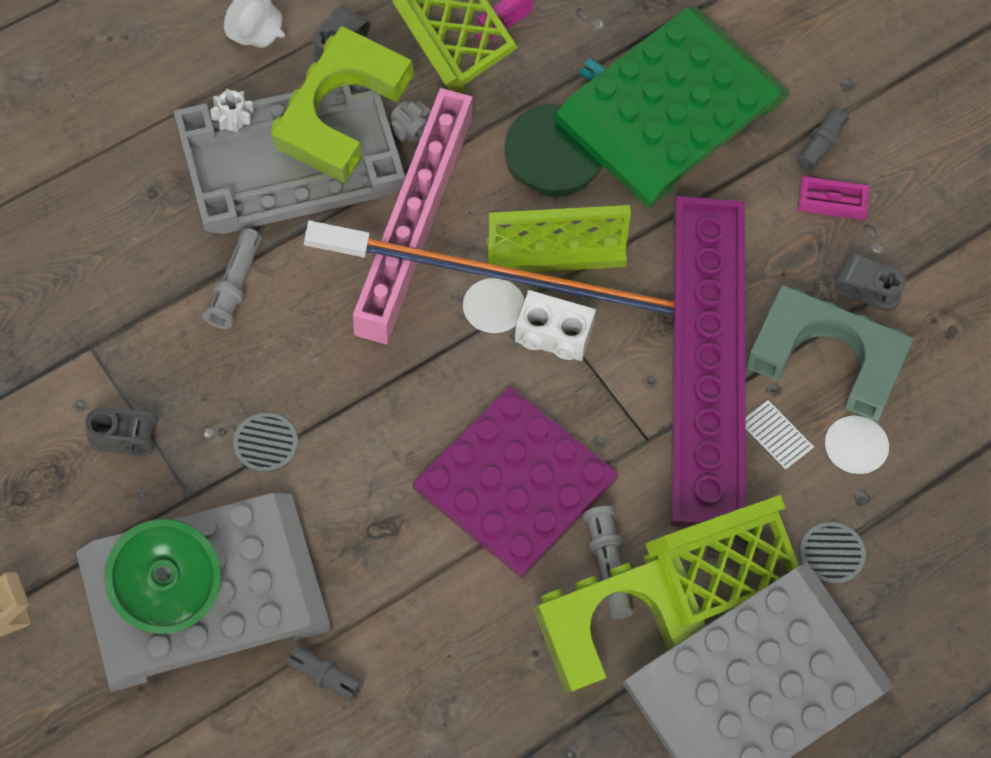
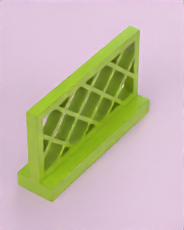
M392 0L450 91L464 93L467 91L464 86L518 48L487 0H479L481 4H476L477 0H469V3L455 0ZM431 5L445 7L441 22L428 19ZM453 8L467 10L463 24L449 23ZM474 11L488 13L485 27L470 25ZM447 30L461 31L457 46L445 45L443 43ZM468 32L482 34L479 49L464 47ZM490 35L503 36L507 42L495 51L486 50ZM450 52L455 53L454 58L452 57ZM462 54L477 55L474 66L463 73L459 68Z
M630 205L489 213L488 238H486L487 262L527 272L626 267V245L631 217ZM615 218H618V219H616V220H614V221H612V222L606 221L607 219H615ZM582 220L581 222H579V223H577V224L571 223L572 221ZM547 222L542 226L536 225L537 223ZM512 224L511 226H509V227H507V228H503V227L499 226V225ZM594 226L599 228L594 232L587 231ZM559 228L564 230L559 234L553 233L555 230ZM524 230L529 232L524 236L518 235V233Z
M781 495L645 543L650 558L658 556L684 627L735 608L766 588L769 582L774 583L780 579V577L773 574L777 559L785 563L788 573L799 567L779 511L786 509ZM770 523L775 536L773 545L759 538L764 524ZM735 535L748 541L744 556L731 549ZM706 545L720 552L715 567L702 560ZM756 547L769 554L765 569L752 561ZM680 556L691 563L686 578L677 573L672 560L673 557ZM728 557L741 564L736 579L723 572ZM698 568L712 575L707 590L694 583ZM748 570L762 577L757 591L744 584ZM720 580L733 587L729 602L715 595ZM690 591L704 598L700 613L694 615L688 603ZM712 603L716 605V607L710 608Z

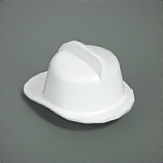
M233 0L225 15V34L242 45L266 48L276 37L285 38L286 36L281 30L282 13L270 0Z

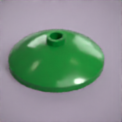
M153 519L129 529L113 546L105 567V588L113 608L130 625L149 633L168 634L191 627L211 609L220 588V564L212 544L196 528L173 519ZM165 566L169 568L171 572L170 577L165 580L159 579L156 575V570L159 567Z

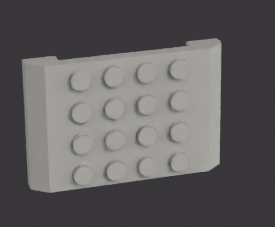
M345 85L328 93L319 105L317 116L325 125L360 142L363 157L346 184L275 149L271 128L275 119L278 116H283L286 112L293 92L252 101L253 113L250 114L251 124H244L236 133L227 129L220 130L219 120L211 119V111L208 110L207 103L174 110V117L204 231L219 234L230 233L245 228L387 197L402 188L406 177L380 94L364 86Z
M270 493L173 519L191 525L209 540L217 554L221 571L220 588L211 609L197 623L175 633L156 634L142 631L126 622L113 608L105 588V567L113 546L124 533L94 540L76 551L111 692L148 682L147 677L284 638L293 636L294 640L297 641L331 631L292 494ZM162 566L156 570V575L159 579L165 580L170 577L171 572L169 568Z
M807 562L790 571L653 660L622 683L672 758H791L894 688L889 678Z

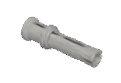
M245 228L241 230L222 280L213 287L212 293L214 296L208 308H205L202 314L205 322L213 327L229 329L234 323L233 313L237 304H240L244 297L243 283L262 241V236L258 235L259 233L253 229Z
M612 506L595 507L587 510L582 515L584 522L588 523L592 540L589 543L590 551L597 555L602 581L611 577L610 569L621 566L618 550L621 548L622 540L616 534L613 517L616 514ZM612 593L606 597L610 612L609 616L612 620L624 619L633 615V609L631 608L627 593Z

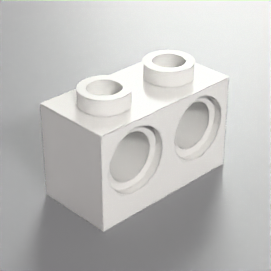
M528 290L516 323L515 342L530 350L541 349L554 353L561 359L582 361L594 327L596 309ZM534 321H539L544 323V325L534 326L530 323ZM574 331L578 333V335L568 336L564 332Z

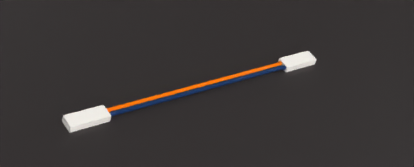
M308 220L304 240L305 246L359 257H365V253H374L667 313L673 316V301L377 241L369 238L368 232Z

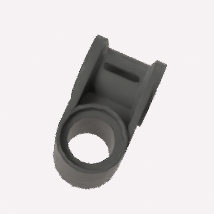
M338 6L314 33L313 42L316 47L314 50V61H319L327 39L331 35L335 36L341 26L366 38L370 30V22L346 7Z
M849 254L836 279L834 289L845 298L863 302L880 310L889 311L898 307L901 302V292L905 286V277L896 268L872 261L863 255ZM882 296H886L884 302L882 301Z
M97 407L91 410L85 418L88 442L93 449L100 452L148 456L153 451V445L150 443L152 428L156 426L158 418L153 413L144 410ZM98 427H110L105 433L95 432Z

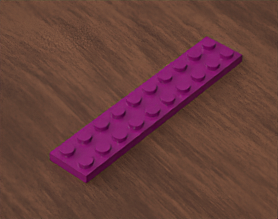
M676 196L674 201L671 526L691 527L746 507L745 201Z

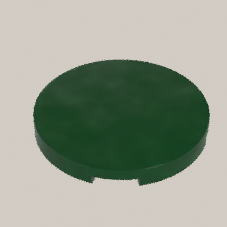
M556 104L535 107L520 115L510 126L505 139L504 155L511 175L516 181L519 180L526 186L537 190L538 194L546 196H566L577 193L587 188L588 184L594 180L603 168L588 151L554 120L556 112L562 106Z

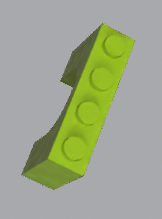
M341 26L335 36L331 35L327 39L319 61L313 62L309 67L306 81L302 87L292 93L288 103L289 107L284 115L278 116L275 119L271 128L275 149L346 184L363 157L360 142L330 128L318 118L317 112L321 101L328 93L338 87L360 85L398 102L414 77L412 60Z
M650 555L644 556L645 564L632 569L630 562L610 569L611 577L598 582L596 576H592L574 584L577 591L564 596L561 589L540 596L542 604L532 607L565 693L607 678L591 638L590 624L597 605L612 593L633 595L650 608L667 651L706 627L704 620L685 627L683 626L657 555L651 558ZM673 557L672 560L677 573L686 578L687 575L680 557ZM690 591L688 603L694 615L700 613V609L694 593Z

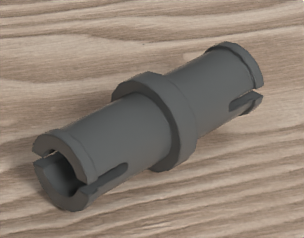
M837 107L831 108L820 127L812 131L810 134L811 140L796 159L803 169L815 171L826 152L834 148L837 143V136L845 124L849 122L848 114Z
M300 644L291 652V655L295 656V658L289 657L287 666L314 679L316 686L320 688L326 686L347 698L350 702H353L360 694L356 689L357 687L362 689L364 681L338 668L337 662L330 658L324 660Z

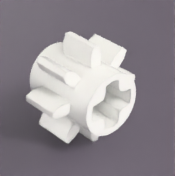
M226 89L219 97H213L214 107L210 109L211 119L219 120L221 131L227 129L236 133L244 124H251L250 114L253 113L252 101H245L244 91L237 92Z

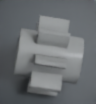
M408 101L401 102L391 113V124L394 126L391 132L402 142L405 139L409 142L412 140L414 142L420 141L431 111L421 101L416 104L413 101L410 103Z

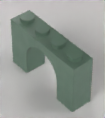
M782 285L750 352L746 369L779 382L794 349L801 342L818 336L838 339L852 349L860 367V373L850 393L845 410L878 423L914 338L907 336L899 329L887 328L877 324L867 316L855 315L840 309L835 303L823 302L808 296L798 288H789Z

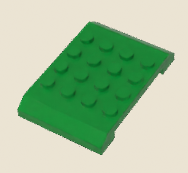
M695 6L685 8L573 93L556 112L554 120L638 200L650 209L673 190L674 184L728 140L761 114L764 116L768 115L788 99L790 91Z

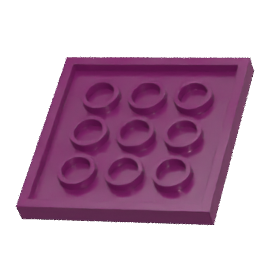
M509 386L413 482V489L522 579L582 517L583 513L589 510L617 481L618 473Z

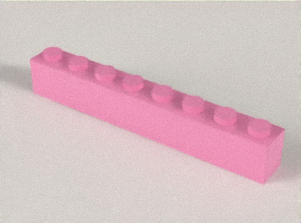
M440 88L382 237V242L424 249L472 121V96ZM376 254L353 313L354 336L388 345L418 262Z

